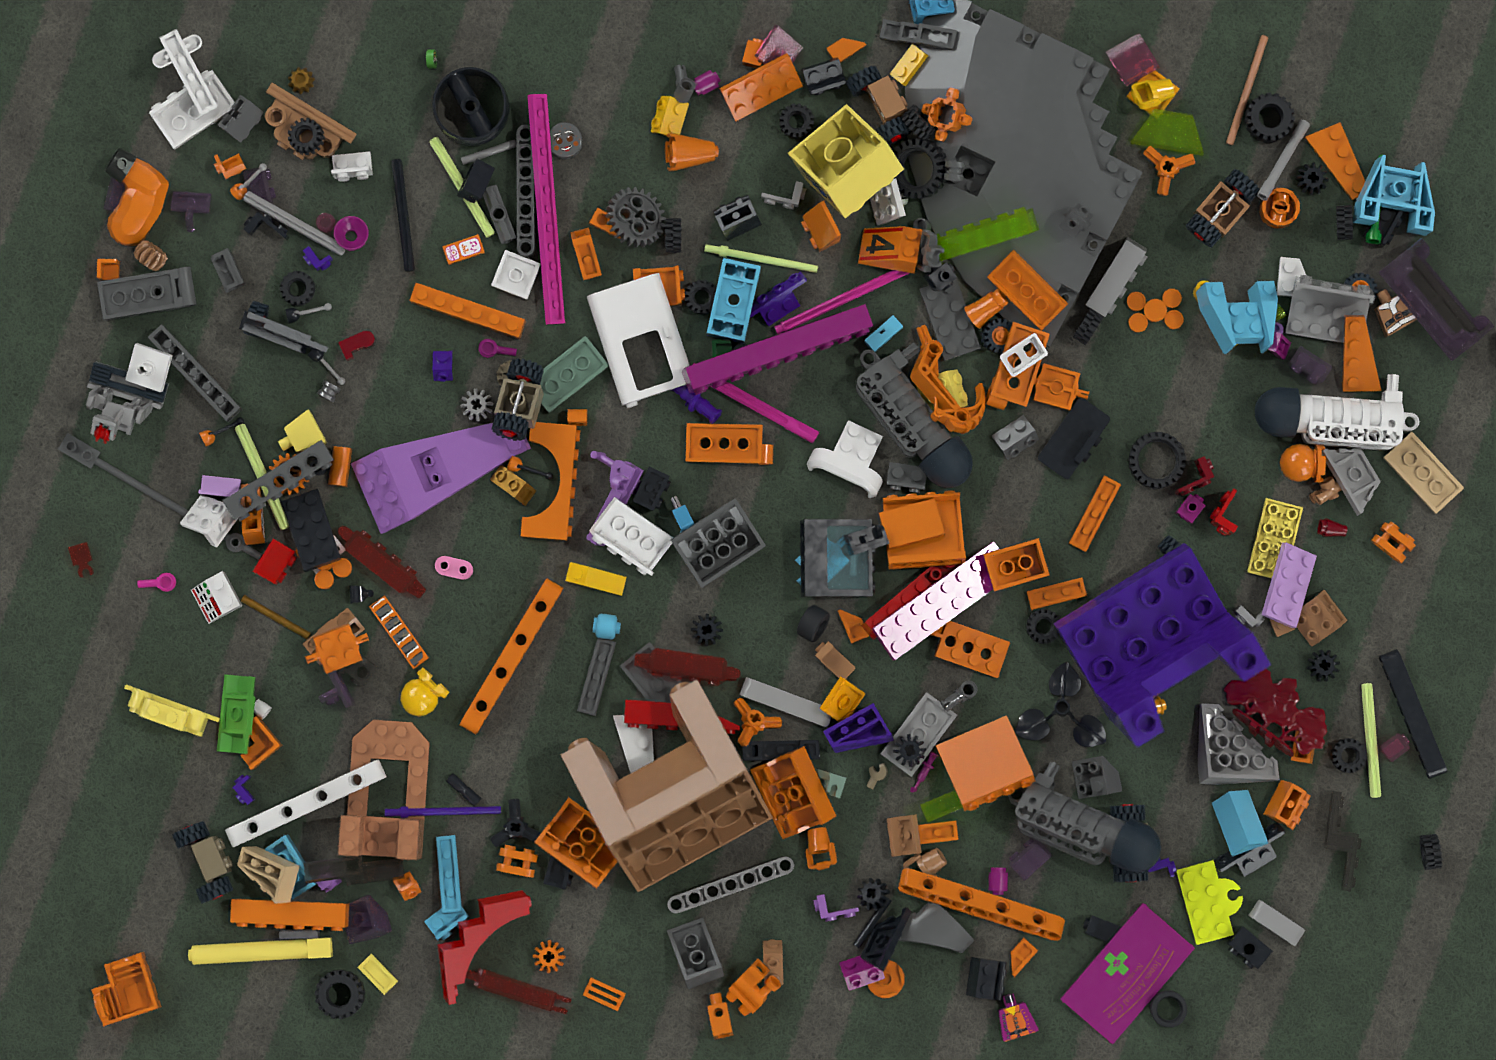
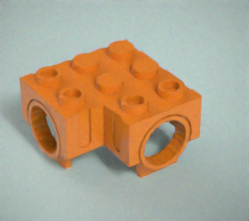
M144 952L104 965L110 983L91 989L95 1008L99 1018L102 1020L103 1026L162 1007L157 997V990L152 981V975Z

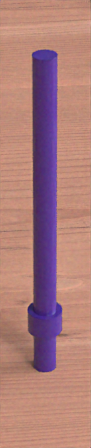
M408 806L400 807V809H385V817L400 816V818L433 815L501 814V806L408 808Z

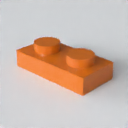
M956 821L918 825L920 844L958 840Z

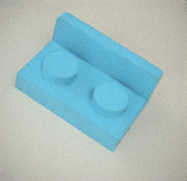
M463 907L462 912L442 914L441 908L424 922L437 940L442 938L444 941L452 934L450 930L456 926L458 927V922L465 921L469 915Z

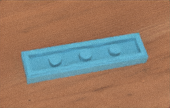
M456 836L436 837L442 914L462 912Z

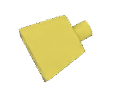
M306 410L284 428L287 437L278 441L283 451L293 446L297 453L306 450L320 440L324 444L327 443L310 410Z

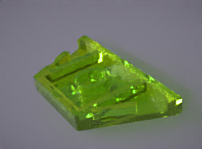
M1155 108L1131 140V144L1204 155L1192 114Z

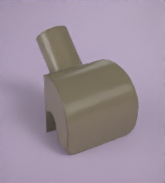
M885 763L879 764V772L875 770L874 766L869 768L871 778L867 787L874 789L877 781L887 776L888 769Z

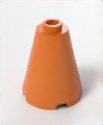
M668 133L666 136L670 137L669 141L665 142L666 163H670V167H667L668 171H676L712 162L715 160V157H718V146H715V143L712 141L675 133Z

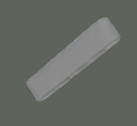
M745 678L739 695L828 728L831 716L819 709L821 707L820 704L751 678Z

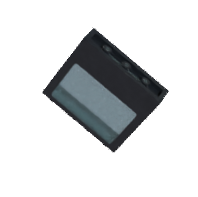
M872 519L800 520L801 597L873 596L875 582L872 580V573H875V563L872 562V554L875 553V548L849 556L843 537L844 535L874 526Z

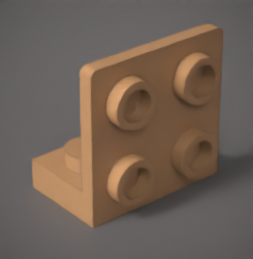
M1323 590L1302 606L1297 628L1308 643L1314 646L1340 628L1347 619L1327 592Z

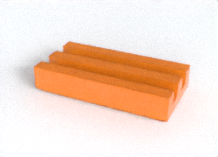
M592 977L583 993L584 996L616 1011L619 1010L626 994ZM592 983H595L621 996L620 998H616L606 992H603L595 987H592L591 985ZM589 990L617 1002V1005L611 1004L588 992Z

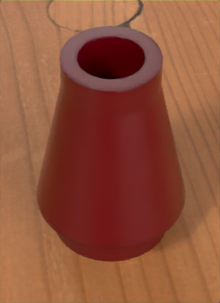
M1328 518L1320 519L1317 532L1322 537H1345L1347 525H1342Z

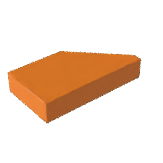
M841 38L826 48L832 59L838 57L841 63L864 48L866 44L865 42Z
M838 610L851 643L869 636L861 626L863 624L862 618L843 610Z
M1024 937L1011 951L1012 975L1014 977L1038 952Z

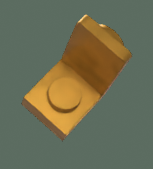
M503 465L499 466L490 479L525 506L537 491L517 475L507 470Z

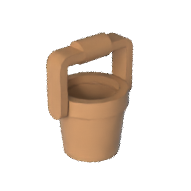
M935 848L923 855L919 853L903 863V868H909L908 866L916 861L923 873L937 876L936 873L947 864V860L938 848Z

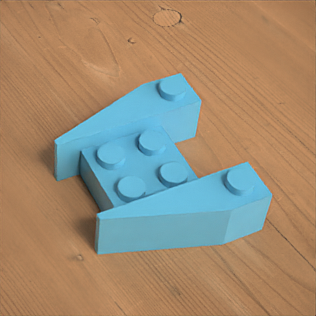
M1386 155L1376 159L1355 202L1353 223L1368 226L1375 224L1379 219L1380 207L1409 212L1407 233L1423 236L1431 233L1434 226L1435 210L1425 163L1415 166L1414 171L1385 166Z
M1257 281L1247 291L1250 302L1227 303L1223 282H1205L1196 291L1199 309L1223 354H1227L1236 344L1259 343L1261 353H1264L1273 345L1278 303L1274 281Z

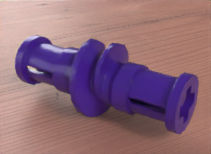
M686 385L672 389L682 400L686 401L685 406H688L690 412L696 410L709 419V423H715L721 416V409H716L707 399L701 397V394L695 395L694 392L689 394Z

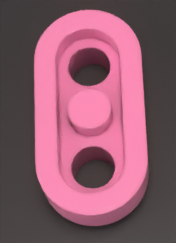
M441 556L435 562L436 571L444 576L466 580L473 574L471 563L465 560ZM443 562L448 563V567L446 569L441 568V564ZM462 566L467 568L465 573L460 572Z

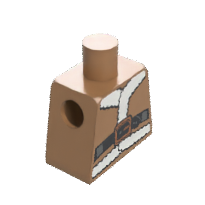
M1386 289L1376 294L1382 305L1374 310L1385 337L1390 336L1420 318L1402 295L1399 294L1391 298Z

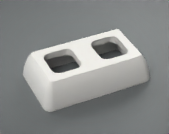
M1033 333L1001 354L1000 359L1010 375L1015 377L1047 356L1048 352L1038 336ZM1029 343H1032L1037 350V353L1031 357H1028L1023 350V347ZM1013 353H1016L1021 360V363L1015 368L1007 360Z

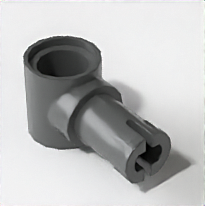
M680 64L674 67L676 75L674 97L681 103H687L695 90L696 84L692 79L688 78L686 66H681Z
M973 681L963 682L953 691V694L940 702L942 707L948 703L944 708L948 712L957 704L970 700L978 691L977 685ZM963 687H968L971 690V695L965 694Z

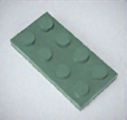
M586 336L544 368L540 383L544 393L541 404L549 413L609 367L608 363Z

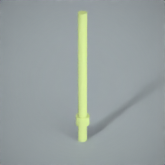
M706 244L704 252L719 254V257L726 258L730 256L817 273L818 269L817 265L728 249V246L723 245L718 247Z

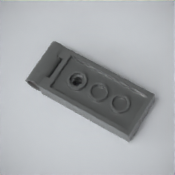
M191 267L97 282L102 316L105 321L197 305ZM161 289V294L156 295V290Z

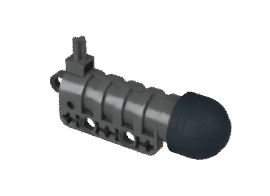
M912 343L900 352L897 349L890 356L882 360L872 350L863 351L860 356V363L866 371L857 379L856 392L906 457L913 458L918 455L922 460L919 467L935 485L943 488H953L964 483L970 476L973 466L969 449L959 436L953 438L942 423L931 419L930 414L933 411L902 372L908 366V360L920 352L918 346ZM866 354H871L874 357V362L866 364L863 361V357ZM862 383H863L864 385H867V384H868L869 387H868V388H867L866 386H863V387H862L861 384H862ZM878 398L881 402L874 403L872 399ZM900 428L904 433L899 434L895 429Z
M1055 762L1049 763L1044 774L1039 772L1035 782L1027 787V789L1021 787L1014 791H1019L1023 794L1020 799H1013L1012 794L1008 795L1009 801L1017 806L1015 813L1018 819V829L1022 834L1092 865L1101 864L1105 857L1108 856L1111 858L1110 863L1128 872L1140 873L1152 868L1160 857V839L1155 830L1150 826L1133 818L1125 822L1055 792L1054 778L1060 769V766ZM1039 830H1041V831H1044V833H1046V834H1048V835H1047V836H1040V835L1038 834V832H1039ZM1073 846H1078L1083 850L1076 852L1073 850ZM1099 852L1100 857L1096 856L1094 859L1092 857V854H1096Z

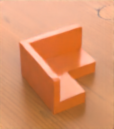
M255 716L253 718L252 735H250L254 744L249 747L248 754H241L240 756L248 764V768L254 770L283 745L258 716Z

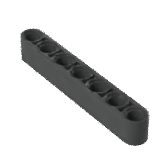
M521 125L517 129V250L522 257L529 258L535 253V184L531 136L528 139H523L520 136L522 131H530V126ZM529 149L531 155L528 158L521 157L522 150ZM529 168L531 174L528 177L521 176L522 169ZM529 187L531 193L528 196H523L521 194L522 188ZM522 207H531L530 214L523 215L521 213ZM522 226H531L530 233L523 234L521 232ZM522 245H531L530 252L523 253L521 251Z

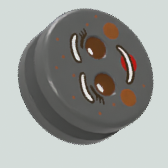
M563 122L556 124L550 129L551 153L555 157L571 159L581 151L583 139L581 132L575 125Z

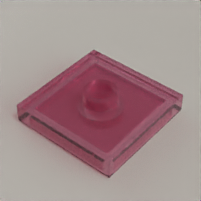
M774 25L755 57L765 65L788 53L793 63L803 47L781 27Z

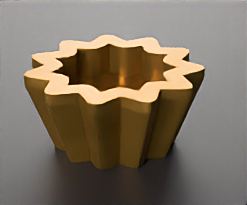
M298 67L296 71H291L292 76L288 77L290 81L288 86L293 87V92L298 91L302 94L304 91L309 92V88L314 87L312 82L315 78L311 77L312 72H307V68L301 70Z

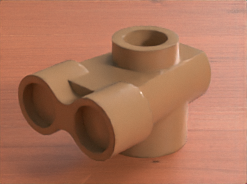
M1333 477L1323 479L1324 481L1319 483L1321 489L1309 495L1310 500L1314 504L1318 503L1321 505L1328 501V499L1333 500L1339 496L1338 492L1342 489Z

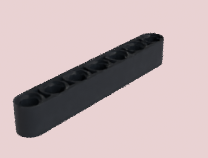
M1395 649L1380 655V663H1383L1382 668L1386 678L1391 682L1389 685L1394 697L1398 700L1397 705L1401 715L1405 717L1404 722L1408 732L1413 736L1411 739L1416 751H1419L1420 755L1418 756L1423 769L1427 771V778L1432 779L1447 773L1446 765L1399 651Z

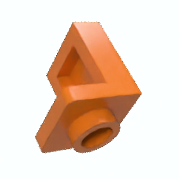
M239 153L221 162L218 155L214 156L217 162L214 166L218 174L223 173L225 179L237 175L246 169Z
M410 871L393 880L404 901L412 899L422 892Z

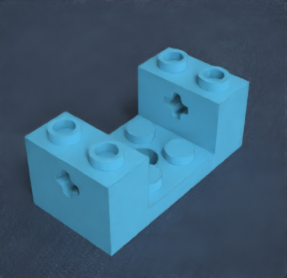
M723 258L707 336L731 339L732 342L745 344L761 266ZM731 295L739 297L740 300L737 305H731L728 302V298Z

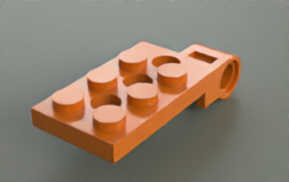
M952 621L947 622L931 634L940 638L935 657L998 678L1010 645L1009 641ZM947 636H952L955 640L954 645L951 647L945 644ZM966 642H970L973 646L970 653H965L963 650V645ZM984 648L990 651L988 659L981 657V651Z

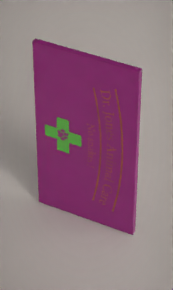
M1142 903L1060 999L1105 1037L1109 1043L1114 1044L1195 948L1148 908L1146 904Z

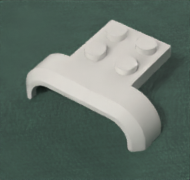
M848 420L834 451L825 448L814 449L807 462L808 469L810 471L814 468L826 470L864 488L868 492V498L876 497L883 481L878 473L868 467L883 436Z

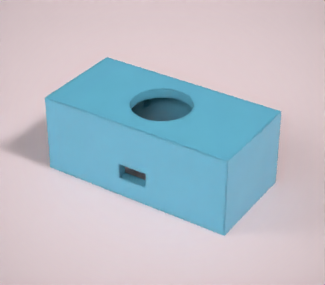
M893 315L866 338L864 343L872 351L876 352L903 328V325Z

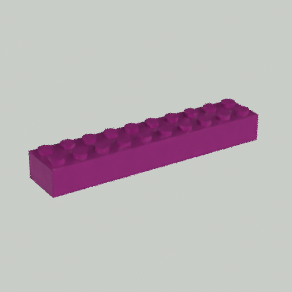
M866 304L688 366L682 371V375L689 394L694 392L695 395L706 392L710 386L715 389L723 386L727 380L735 382L742 379L744 374L748 373L749 376L759 373L764 367L767 370L777 367L783 360L785 363L796 360L795 358H798L800 354L805 357L813 354L817 348H820L822 351L834 345V342L842 344L852 338L851 336L855 335L856 338L867 335L873 323Z

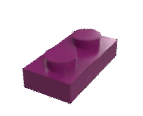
M1274 332L1273 345L1268 350L1277 358L1285 360L1291 342L1283 334Z

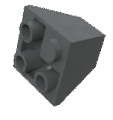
M1104 756L1072 761L1079 799L1122 791L1119 772Z

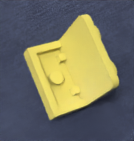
M958 369L939 373L938 379L958 405L962 408L967 407L968 398L964 392L962 377ZM916 386L918 393L931 410L934 411V405Z

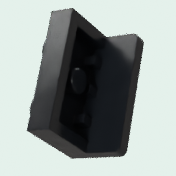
M550 856L543 884L566 890V887H570L573 876L570 875L571 870L553 856Z

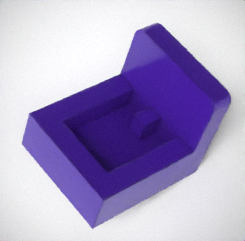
M309 246L303 250L306 254L303 258L309 266L313 264L317 271L320 269L324 271L332 265L330 262L333 259L330 255L320 261Z
M433 351L432 370L434 381L445 382L453 380L452 351Z
M241 775L234 781L236 785L232 787L238 793L236 795L237 799L242 804L246 803L247 805L255 801L254 797L243 786L252 778L250 775Z
M1159 857L1156 864L1148 870V873L1167 867L1170 878H1172L1177 870L1174 861H1170L1169 858L1161 860Z

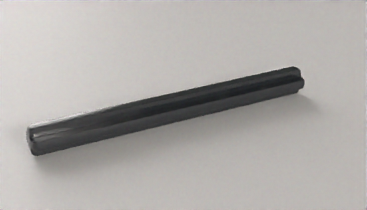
M394 159L391 162L404 270L411 272L415 270L403 165L401 159Z

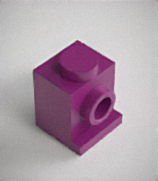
M1189 494L1175 513L1189 524H1192L1206 506L1203 504L1204 499L1197 494ZM1190 504L1195 505L1196 508L1194 511H1191L1189 509Z

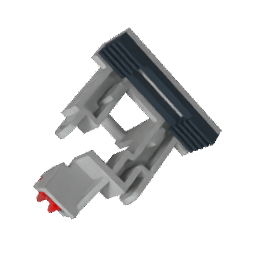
M97 361L94 362L89 379L90 382L87 385V388L92 390L89 392L86 406L90 410L92 408L100 409L102 414H97L93 417L90 434L96 437L95 441L103 439L104 444L107 441H113L118 430L131 435L135 420L137 424H141L152 412L153 407L157 409L163 407L169 383L165 382L163 391L158 392L126 381L127 370ZM113 395L132 400V402H125L123 405L113 403Z

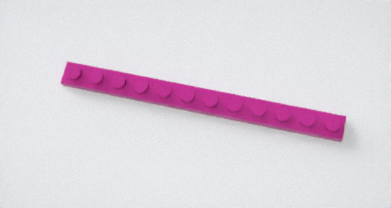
M530 94L527 96L546 324L565 323L547 94Z

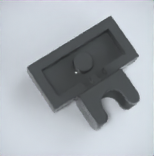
M922 230L916 267L923 272H931V267L942 266L939 254L944 253V248L937 245V235L930 230Z

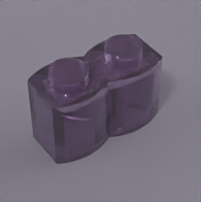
M1032 838L1023 844L1024 849L1020 853L1016 851L1008 858L1010 860L1008 865L1023 881L1028 879L1052 856L1050 851L1040 841L1033 840Z

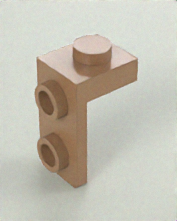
M829 641L826 644L822 642L815 649L817 652L815 657L838 678L841 676L846 679L855 670V666L839 653Z
M772 939L763 941V964L770 970L764 977V985H766L765 980L770 975L775 976L783 985L782 940Z

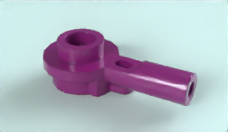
M492 339L482 340L478 347L479 353L486 358H491L496 353L516 356L517 352L516 348L497 346V343Z

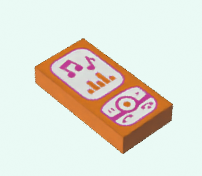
M479 234L442 246L448 265L485 253Z

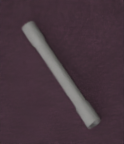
M1300 120L1292 137L1257 194L1261 200L1266 201L1269 198L1278 178L1310 126L1307 121Z

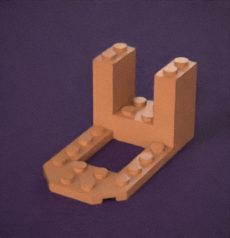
M372 720L352 739L350 772L371 763V758L409 761L406 806L408 808H425L430 742L412 722ZM356 774L353 778L354 783L360 785L362 778ZM369 786L349 794L347 815L341 816L338 855L386 856L411 860L422 858L425 816H408V818L367 816Z

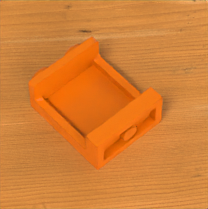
M679 265L666 268L633 269L634 280L659 273L670 306L682 305V300H685V290L680 287V281H684L683 270H679Z

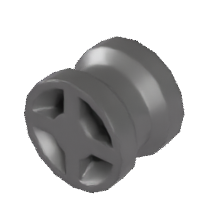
M324 380L322 383L323 387L318 390L317 394L334 403L335 395L341 389Z

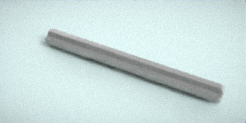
M250 191L245 194L243 200L334 253L342 256L346 251L336 243L335 239Z

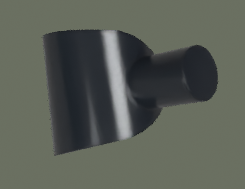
M350 585V604L364 602L368 597H373L374 595L373 590Z

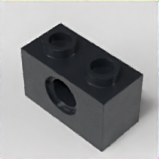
M1240 926L1227 942L1230 946L1228 950L1235 956L1240 954L1245 958L1243 962L1251 969L1253 967L1259 969L1273 952L1243 926ZM1248 943H1251L1253 946V951L1250 954L1244 952V946Z

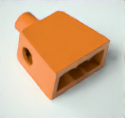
M721 993L709 995L711 1005L707 1007L714 1039L734 1036L726 1002H722ZM717 1011H722L721 1017H716Z

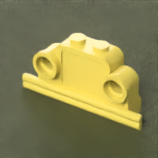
M125 685L124 689L132 691L128 703L129 711L139 714L143 718L201 737L208 719L220 722L219 717Z

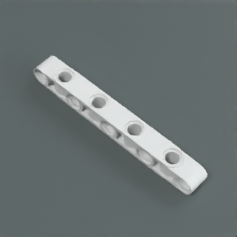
M379 759L238 823L226 829L225 832L232 847H236L387 776ZM356 774L362 778L360 785L354 783L353 778ZM321 790L327 793L325 801L319 798ZM287 806L292 809L290 817L286 816L284 812ZM252 822L258 826V830L255 833L250 830Z

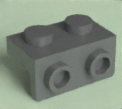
M1024 415L992 435L993 440L1002 450L1007 460L1016 457L1021 451L1033 446L1039 440L1035 429Z

